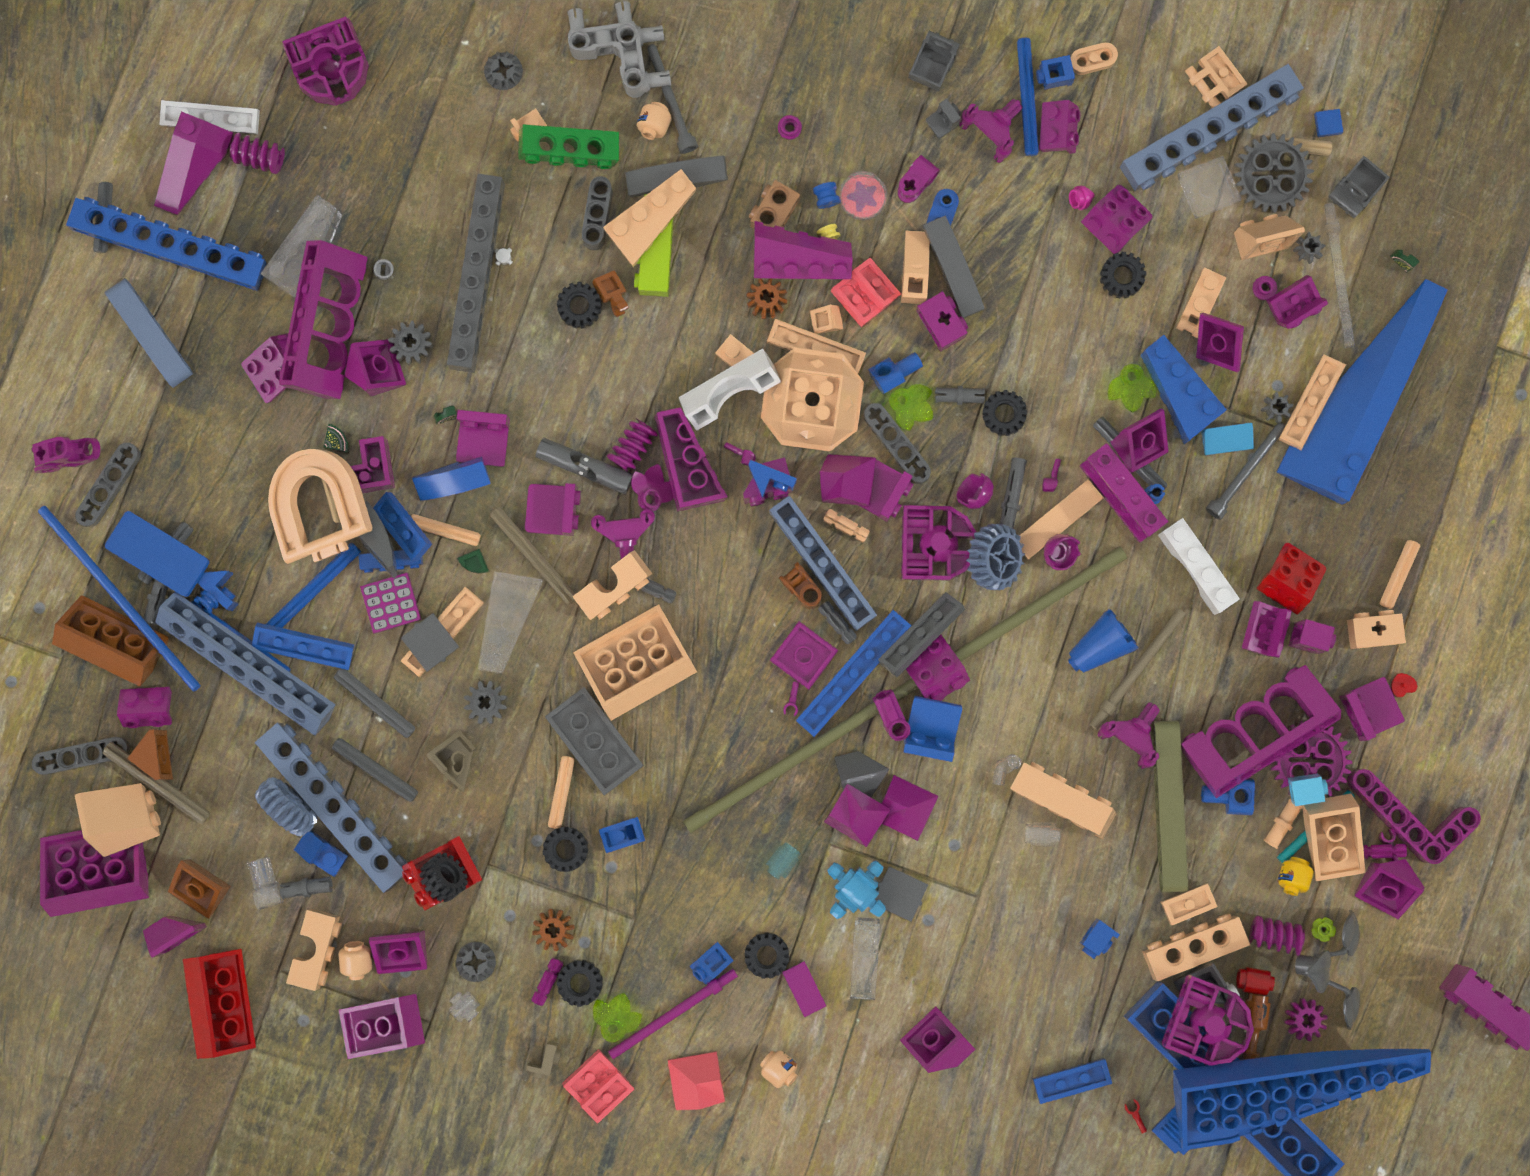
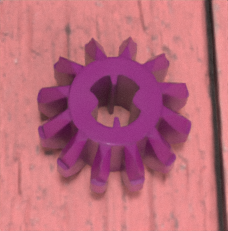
M1300 998L1299 1005L1296 1002H1291V1007L1294 1010H1285V1014L1291 1017L1284 1020V1024L1291 1025L1288 1033H1296V1039L1298 1040L1305 1037L1307 1041H1312V1033L1318 1038L1321 1037L1318 1029H1327V1026L1321 1023V1021L1328 1019L1327 1015L1320 1014L1324 1007L1321 1005L1316 1006V1001L1310 999L1307 1003L1306 999ZM1303 1015L1309 1016L1307 1018L1309 1022L1307 1025L1303 1023Z

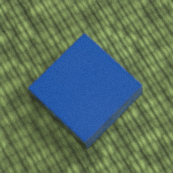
M1340 109L1315 112L1314 118L1318 138L1341 135L1343 133Z

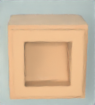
M830 304L810 310L815 334L843 329L839 306Z

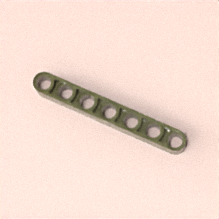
M1178 720L1153 721L1152 745L1154 751H1156L1155 754L1157 752L1159 754V759L1153 765L1159 886L1161 893L1187 892L1188 875L1180 724Z

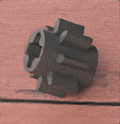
M1308 232L1305 235V240L1302 237L1296 240L1299 246L1295 247L1293 252H1298L1300 256L1298 261L1304 259L1307 260L1308 264H1311L1314 257L1320 259L1323 256L1319 251L1326 247V245L1321 244L1319 240L1320 235L1314 237Z
M1275 392L1272 396L1273 400L1269 397L1264 399L1267 405L1261 411L1266 412L1267 421L1272 418L1279 424L1282 420L1281 416L1286 419L1291 416L1287 411L1293 407V404L1288 403V395L1279 397L1278 392ZM1276 404V406L1281 407L1282 410L1278 412V410L1273 409L1272 406Z

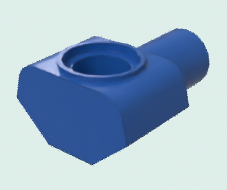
M914 352L895 364L888 357L869 368L868 372L877 388L884 394L905 382L904 378L922 368L923 364L917 353Z
M1253 778L1246 779L1218 798H1215L1207 785L1202 786L1201 801L1203 803L1225 804L1227 814L1252 815L1254 812L1255 781ZM1238 789L1242 790L1245 794V799L1242 803L1237 802L1234 796Z

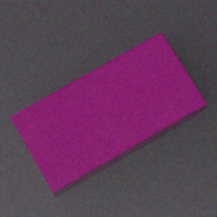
M805 961L782 972L804 1017L826 1007L825 1001Z

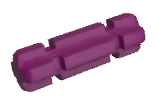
M1392 844L1371 845V847L1363 845L1364 859H1368V857L1392 858V856H1396V858L1407 856L1406 844H1395V846H1392Z
M557 958L550 960L547 966L548 970H545L537 986L538 991H535L531 999L533 1003L540 1006L544 1005L547 999L546 995L550 993L557 979V972H560L563 966L561 960Z

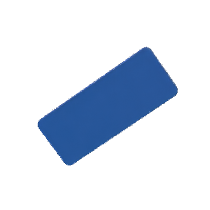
M130 511L124 513L105 543L107 550L184 597H188L209 565V560Z

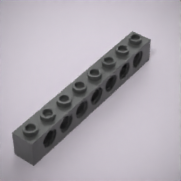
M484 174L477 175L447 365L451 370L475 373L505 189L502 177Z

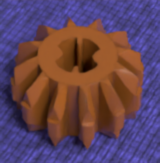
M760 278L758 279L759 287L755 284L750 285L753 292H747L746 297L751 299L747 306L748 308L755 307L752 312L754 316L761 311L762 319H766V313H770V317L774 319L776 317L774 310L778 313H783L784 309L781 305H787V299L782 298L787 294L786 289L779 290L781 287V282L779 281L773 286L772 278H768L767 284H764L763 279ZM764 294H767L768 297H771L770 303H767L766 300H763Z
M549 909V918L545 913L541 912L539 916L543 922L538 920L533 922L540 929L532 931V935H541V938L536 941L537 944L546 941L544 950H548L550 944L553 943V950L558 951V942L564 948L568 946L564 937L570 940L573 939L574 935L568 933L567 930L575 929V925H566V922L571 919L570 915L561 919L563 910L560 909L555 917L554 910ZM551 923H554V926L560 929V932L556 933V937L547 931V928L551 927Z

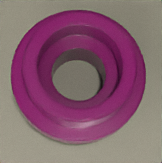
M787 115L780 119L778 132L781 137L792 140L801 133L802 124L797 117ZM787 125H792L794 127V130L788 132L785 129V127Z
M1261 276L1254 281L1252 290L1258 299L1267 300L1276 294L1277 284L1273 278ZM1262 284H1267L1269 291H1263L1261 288Z

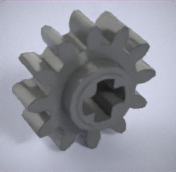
M414 321L410 322L409 327H406L401 322L400 327L402 330L392 329L396 338L388 339L390 344L395 345L390 348L392 354L398 353L396 359L399 362L405 357L408 365L411 364L412 359H415L420 364L421 355L429 357L425 349L433 347L431 342L426 341L431 338L430 332L423 334L425 330L423 324L416 328ZM409 339H414L416 344H412V347L408 348L405 342H409Z
M479 681V689L476 690L474 687H469L470 692L473 693L472 696H464L465 700L470 701V704L466 705L464 709L473 711L469 715L470 719L479 716V724H482L485 718H487L489 724H493V716L501 719L502 715L499 713V710H506L508 708L502 704V701L508 697L505 695L500 696L499 693L502 691V687L499 686L494 690L492 681L488 682L487 687H484L483 682ZM483 697L486 699L488 697L491 698V700L489 701V704L491 706L489 708H481V705L483 704L481 699Z

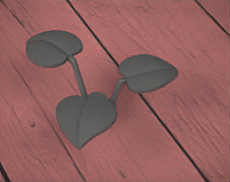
M1349 910L1350 914L1342 930L1343 948L1334 952L1324 950L1321 954L1315 953L1314 956L1299 955L1296 959L1295 970L1298 975L1309 976L1318 993H1324L1328 985L1345 993L1346 998L1343 1003V1012L1347 1029L1351 1030L1359 1013V991L1357 987H1352L1350 990L1329 980L1331 957L1346 953L1348 956H1353L1359 944L1360 930L1358 920L1354 912Z

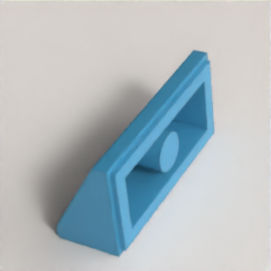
M1253 423L1208 428L1201 431L1205 456L1254 449Z

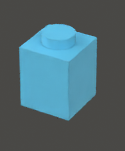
M1318 773L1288 778L1291 802L1294 806L1325 802L1328 786L1326 779L1322 780Z

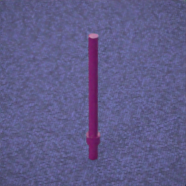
M732 968L716 979L715 977L707 983V986L610 1049L608 1053L612 1059H615L711 994L716 995L722 991L723 986L738 977L736 971Z

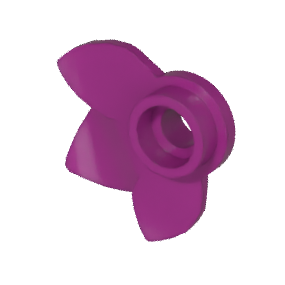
M659 464L648 468L644 475L636 471L633 473L631 486L638 495V504L643 510L651 509L655 511L660 507L661 503L669 502L674 498L670 481L664 482L663 472ZM647 495L652 498L651 504L646 502Z

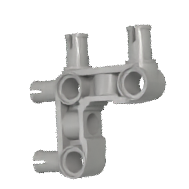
M623 1L624 11H622L621 2L615 4L617 24L590 28L584 27L582 9L576 8L577 18H575L574 10L570 9L567 12L570 24L568 44L571 55L575 59L591 60L597 59L598 56L615 54L618 58H621L622 66H620L622 83L626 94L632 98L641 97L644 93L650 91V88L671 86L669 70L647 73L644 69L641 46H643V43L665 41L662 25L641 28L632 21L631 5L628 1ZM624 36H633L629 41L622 40ZM579 42L585 43L581 48L574 47ZM633 80L640 81L636 86L629 85Z

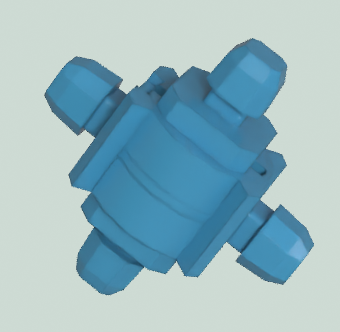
M877 860L872 861L866 867L867 871L861 867H858L855 871L851 867L845 873L843 871L844 868L835 862L828 868L829 875L834 880H839L834 886L838 890L835 897L839 902H835L830 910V913L836 919L842 918L847 913V908L854 913L857 909L863 912L869 907V911L877 917H880L885 912V905L879 899H875L879 891L876 890L878 882L874 878L875 876L878 878L884 868Z

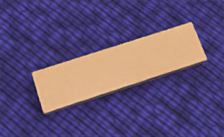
M775 319L767 339V343L787 351H791L793 348L844 354L858 374L866 355L863 351Z
M1325 354L1322 356L1279 438L1280 441L1302 450L1346 364Z
M1089 479L1020 534L1019 542L1024 544L1022 552L1025 553L1024 556L1027 560L1045 547L1049 538L1062 533L1104 498Z
M464 587L438 617V620L454 639L483 606L484 602L467 587ZM410 650L401 660L418 677H421L426 671Z

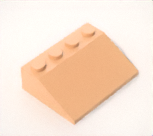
M659 604L573 652L602 708L611 721L697 673Z

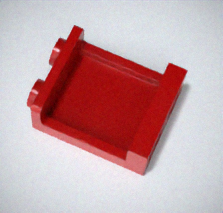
M460 836L402 866L403 878L408 885L411 884L415 892V901L420 907H423L424 911L441 903L437 901V896L435 898L430 896L431 891H425L427 886L421 883V880L424 878H420L421 867L438 853H447V857L449 855L454 856L453 861L458 860L460 862L458 864L459 867H464L463 873L467 874L468 877L465 879L468 881V884L465 886L466 889L482 880Z

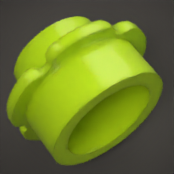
M1327 917L1323 919L1317 918L1312 924L1311 932L1314 938L1319 939L1321 942H1327L1331 937L1335 936L1336 927L1333 926V921ZM1323 927L1326 928L1325 932H1322Z

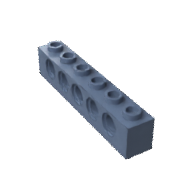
M790 495L771 508L769 513L854 630H859L873 620L877 614Z

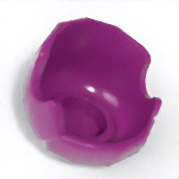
M974 473L970 474L958 488L956 494L957 501L969 509H979L985 506L993 496L994 485L990 478L983 473L980 474L981 476Z
M1056 534L1049 538L1044 547V559L1047 565L1057 571L1067 570L1073 566L1078 556L1081 555L1078 549L1080 541L1068 534Z

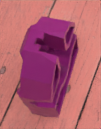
M346 16L282 41V46L299 88L316 103L337 106L354 99L366 84L369 64L354 26ZM341 31H343L347 43H345V40H344V38H343V35H342ZM357 51L360 52V57L347 61V55ZM332 54L341 57L340 61L333 60ZM309 70L313 71L314 75L304 79L300 78L299 74ZM343 81L348 93L344 97L335 98L330 85Z
M904 505L902 510L901 579L949 581L965 573L970 566V563L966 561L970 553L968 551H958V539H975L974 533H976V530L969 518L951 506ZM933 511H946V526H933ZM913 534H922L919 541L920 553H912ZM932 547L936 551L934 557L928 553L927 548ZM933 562H945V576L932 575Z
M1187 975L1163 1037L1162 1045L1167 1049L1210 1066L1230 1063L1247 1050L1254 1032L1250 1009L1237 993L1192 975ZM1191 988L1196 989V990H1198V991H1201V992H1203V993H1206V994H1208V995L1205 996V995L1199 994V993H1197V992H1194V991L1191 990ZM1219 991L1228 994L1223 1008L1214 1005ZM1190 1005H1191V1006H1194V1007H1196V1008H1195V1009L1193 1010V1012L1191 1013V1015H1190V1020H1189V1026H1187V1025H1184L1183 1023L1185 1022V1020H1186V1018H1187V1015H1188V1012H1189V1008H1190ZM1223 1017L1225 1021L1228 1022V1025H1225V1022L1222 1019ZM1232 1025L1247 1030L1246 1038L1242 1044L1228 1039ZM1198 1026H1204L1207 1034L1202 1036ZM1173 1036L1178 1037V1038H1181V1039H1183V1040H1186V1041L1190 1042V1044L1185 1043V1042H1183V1041H1180V1040H1178V1039H1175V1038H1173ZM1200 1041L1210 1044L1205 1058L1195 1055Z

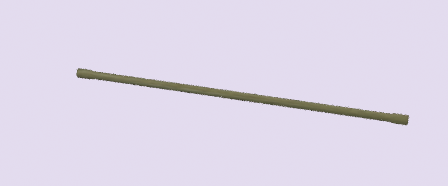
M1120 546L1101 557L1096 563L960 647L954 653L960 661L965 660L1104 571L1110 570L1126 560L1127 555ZM911 678L895 688L893 692L897 701L917 690L918 687ZM871 703L705 809H701L683 820L689 832H694L718 814L879 714L875 703Z

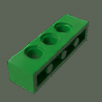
M523 124L519 130L518 159L525 160L528 164H538L540 161H545L553 166L572 163L574 167L579 168L597 165L599 169H611L619 161V132ZM539 142L548 143L550 150L545 151L541 149ZM563 144L572 145L574 152H567ZM592 145L596 147L598 154H591L587 146Z

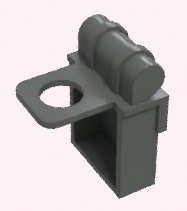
M929 30L926 38L922 41V46L908 78L936 91H940L945 77L954 63L960 43Z
M1363 156L1346 177L1344 176L1334 187L1335 189L1328 197L1335 205L1337 204L1347 215L1349 214L1352 218H1355L1368 206L1375 194L1390 177Z

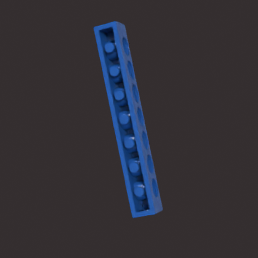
M84 197V200L75 198L66 226L72 231L259 291L268 265L262 259L263 255L253 251H249L248 254L240 252L239 247L229 243H225V246L216 244V240L208 236L194 237L191 231L183 228H178V231L170 229L169 224L159 220H155L154 223L146 221V217L138 213L131 212V215L122 213L121 208L109 204L107 208L100 206L98 201L89 197ZM96 215H103V221L100 224H93V218ZM119 223H127V227L123 232H116V227ZM143 230H150L149 238L140 240V233ZM166 238H174V243L171 247H163V242ZM196 245L198 247L194 255L186 254L189 246ZM213 253L221 254V259L217 263L210 262V256ZM236 261H244L245 265L242 270H233V264Z

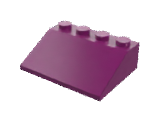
M82 830L40 838V905L50 917L149 898L148 872L143 842L103 857L83 838Z

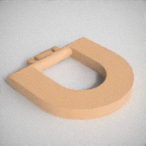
M323 449L301 450L287 457L277 468L270 484L268 502L270 516L285 563L290 564L312 555L314 562H319L322 559L347 551L346 541L372 531V524L358 479L351 466L339 455ZM315 475L322 478L331 489L342 530L308 543L297 506V495L302 483L307 478Z

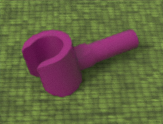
M728 442L724 445V448L742 456L740 463L748 466L750 460L755 461L756 456L750 450L739 449Z
M1055 459L1051 478H1043L1042 490L1044 492H1053L1057 487L1060 459Z
M793 681L789 702L783 708L784 714H786V708L790 705L795 707L794 716L798 713L796 696L799 682Z
M1388 829L1391 836L1390 840L1384 838L1383 832L1379 833L1378 837L1381 843L1394 846L1393 841L1396 839V833L1393 829ZM1392 856V858H1391L1392 861H1397V860H1398V858H1396V856Z

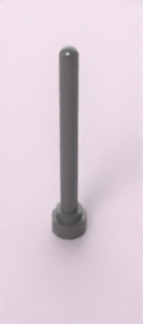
M650 44L647 50L655 72L665 71L656 45ZM669 85L661 86L679 134L677 145L680 153L686 154L698 148L696 138L687 131L672 87Z
M1280 422L1273 428L1221 497L1210 501L1205 508L1210 515L1218 520L1225 516L1228 502L1280 437L1285 428L1284 423Z

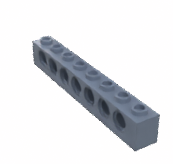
M1287 64L1125 159L1120 169L1134 191L1140 188L1144 191L1156 183L1154 180L1160 176L1166 178L1176 171L1175 167L1182 163L1184 166H1187L1197 159L1196 155L1204 152L1207 154L1217 147L1216 143L1224 139L1225 142L1233 139L1238 135L1237 131L1243 127L1246 130L1252 128L1258 123L1257 119L1264 115L1266 118L1272 116L1279 111L1278 107L1282 104L1291 105L1300 98L1298 95L1304 87L1290 65ZM1269 90H1276L1279 93V97H1272ZM1249 102L1257 103L1259 109L1254 110L1250 108ZM1228 114H1235L1238 117V122L1231 121L1228 118ZM1212 125L1216 127L1218 134L1210 133L1207 126ZM1187 138H1194L1197 141V146L1189 145ZM1166 150L1175 151L1177 158L1168 157ZM1153 162L1156 165V170L1151 171L1147 169L1145 163Z
M174 592L159 607L155 621L157 625L314 736L330 720L335 708L333 702L177 592Z
M276 723L255 741V744L383 893L388 892L403 879L402 866L407 861L400 854L396 856L392 852V844L385 836L380 838L374 831L377 828L376 825L368 817L364 819L358 812L360 810L359 805L352 798L348 800L342 792L345 790L341 784L335 779L332 781L326 775L329 771L320 761L316 763L310 756L312 754L310 748L304 742L300 744L294 736L297 734L289 724ZM285 743H289L292 748L291 754L287 757L281 753V747ZM302 761L308 766V770L304 775H300L297 771V766ZM317 780L322 781L324 789L320 794L315 793L313 790V784ZM332 799H337L340 803V808L336 813L329 809V803ZM349 817L353 818L356 822V828L352 832L345 828V821ZM365 836L372 840V847L369 850H365L361 846V840ZM380 855H384L388 859V866L385 869H381L377 865V859Z

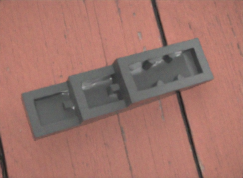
M725 156L678 161L625 172L628 196L633 198L650 193L681 169L696 188L726 181L728 176Z
M946 215L924 224L923 229L933 248V254L943 273L942 277L960 315L966 318L984 310L985 307Z

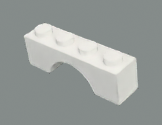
M761 349L680 396L679 400L685 416L694 428L699 430L718 419L721 406L733 394L743 390H754L761 394L780 383L781 380L773 362L764 349Z
M1183 518L1158 534L1171 555L1176 557L1190 573L1199 589L1200 596L1214 615L1221 613L1240 599Z

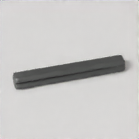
M1100 417L1093 424V427L1110 445V442L1119 434L1104 417ZM1149 464L1136 470L1149 486L1160 484L1164 489L1167 488V483Z
M339 669L336 672L334 679L403 737L409 738L416 729L415 726L346 669Z
M338 738L332 746L334 751L407 801L412 802L416 798L418 791L343 739Z

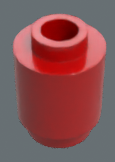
M1250 967L1238 969L1236 988L1242 989V992L1267 996L1269 991H1273L1275 977L1271 976L1270 971Z

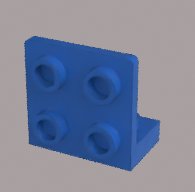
M915 696L908 720L910 734L904 739V753L952 762L962 705Z

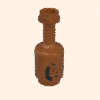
M1249 993L1248 999H1245V1004L1251 1012L1254 1032L1247 1050L1243 1052V1059H1254L1260 1056V1053L1257 1052L1258 1036L1260 1031L1266 1030L1268 1027L1271 1005L1268 1002L1269 996Z

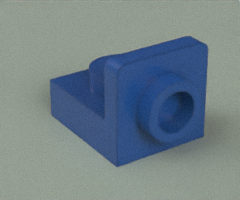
M716 942L694 961L690 967L696 979L707 984L734 960Z

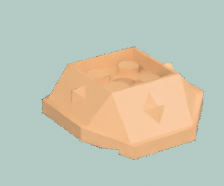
M793 348L774 363L781 382L764 391L761 419L781 445L830 452L857 432L864 381L844 354ZM816 393L820 398L819 403L816 406H809L805 401L807 394Z

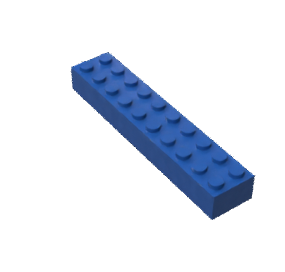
M1156 982L1123 1017L1177 1070L1208 1065L1163 1047L1162 1040L1178 998L1162 982ZM1190 1010L1188 1012L1185 1022L1183 1023L1187 1026H1189L1190 1015L1192 1013ZM1198 1026L1202 1036L1207 1034L1204 1026ZM1173 1036V1038H1175V1039H1178V1040H1180V1041H1183V1042H1185V1043L1190 1044V1042H1188V1041H1186V1040H1183V1039H1181V1038H1178V1037ZM1200 1041L1195 1055L1205 1058L1210 1044ZM1236 1057L1233 1061H1240V1059ZM1298 1117L1289 1119L1286 1122L1287 1124L1279 1127L1274 1124L1263 1128L1262 1133L1254 1136L1251 1133L1243 1135L1283 1176H1334L1344 1165Z

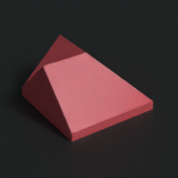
M717 1051L668 1060L676 1110H700L725 1102Z

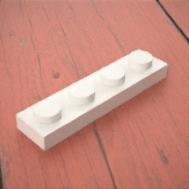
M161 100L159 124L161 126L176 127L182 111L230 132L258 135L260 114L258 109Z

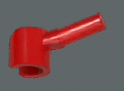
M1133 1099V1102L1136 1104L1135 1111H1129L1126 1103L1124 1104V1110L1135 1119L1141 1133H1145L1147 1129L1138 1112L1140 1105L1138 1101Z

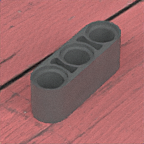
M603 176L594 178L589 186L582 239L585 246L590 250L601 249L606 238V232L603 227L608 224L613 190L610 181ZM603 185L608 188L607 192L602 195L595 193V189L598 186ZM601 209L604 213L600 218H593L591 216L592 211ZM592 232L600 235L599 239L595 242L587 240L588 235Z

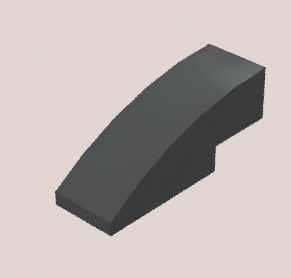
M366 501L365 504L372 524V531L359 537L363 546L395 578L398 574L392 544L376 511Z

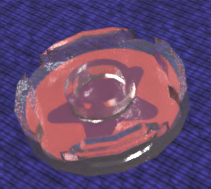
M855 172L848 176L840 187V205L845 213L854 219H872L880 214L886 205V186L872 172Z

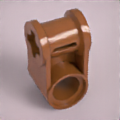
M796 562L794 564L795 567L785 576H780L779 580L805 608L814 609L821 603V591L804 568ZM808 591H814L817 593L818 598L815 602L809 603L805 601L804 594Z

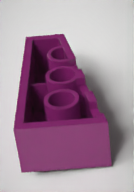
M754 221V278H852L853 257L851 243L820 236V238L808 236L806 232L799 231L795 233L784 230V227L775 225L773 228L763 225V222Z
M681 407L657 412L654 418L677 512L724 502L727 499V495L724 489H722L714 470H712Z
M1455 964L1439 987L1445 992L1443 997L1454 1005L1460 1003L1465 1007L1464 1013L1474 1020L1480 1018L1486 1023L1484 1027L1496 1036L1500 1033L1506 1038L1504 1042L1517 1051L1520 1048L1528 1051L1530 1049V1014L1517 1005L1515 1007L1511 1005L1513 1001L1497 990L1494 992L1492 990L1494 986L1487 980L1477 976V972L1472 968Z

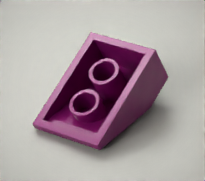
M416 994L339 1010L347 1059L404 1049L425 1043Z

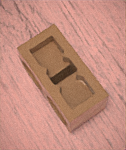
M777 180L773 182L772 186L768 184L761 195L764 199L760 206L755 205L749 215L751 219L750 227L754 228V221L761 222L760 219L764 215L772 216L774 221L771 224L763 225L773 228L775 225L784 227L800 201V194ZM780 194L786 198V201L782 204H777L773 201V197Z

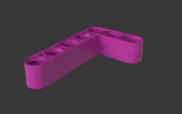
M1356 769L1351 771V774L1347 777L1348 786L1389 829H1393L1396 836L1424 863L1438 864L1442 862L1480 824L1481 816L1475 808L1459 807L1430 833L1371 771ZM1359 774H1363L1366 778V783L1362 787L1356 781ZM1378 791L1383 795V802L1380 805H1377L1374 801V795ZM1394 810H1398L1401 816L1397 823L1393 822L1391 818ZM1464 812H1468L1470 815V822L1467 825L1462 822ZM1412 828H1415L1418 832V837L1414 841L1409 838V831ZM1447 829H1450L1453 833V838L1449 842L1444 838V833ZM1430 846L1435 849V856L1432 859H1429L1426 854Z

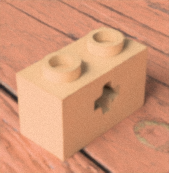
M1394 610L1379 611V616L1373 617L1369 616V612L1354 614V619L1347 620L1350 649L1406 643L1402 614H1394ZM1372 627H1380V631L1372 632Z

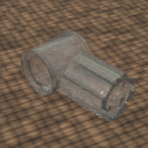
M270 857L247 863L254 886L252 893L257 909L262 910L284 903V899L280 895L281 887L279 882H276Z

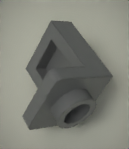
M946 98L939 103L937 111L926 118V123L936 137L940 139L959 126L961 113L954 103L950 104Z

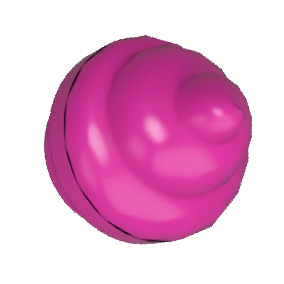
M1076 186L1069 193L1070 205L1078 210L1087 209L1092 203L1095 194L1085 186Z

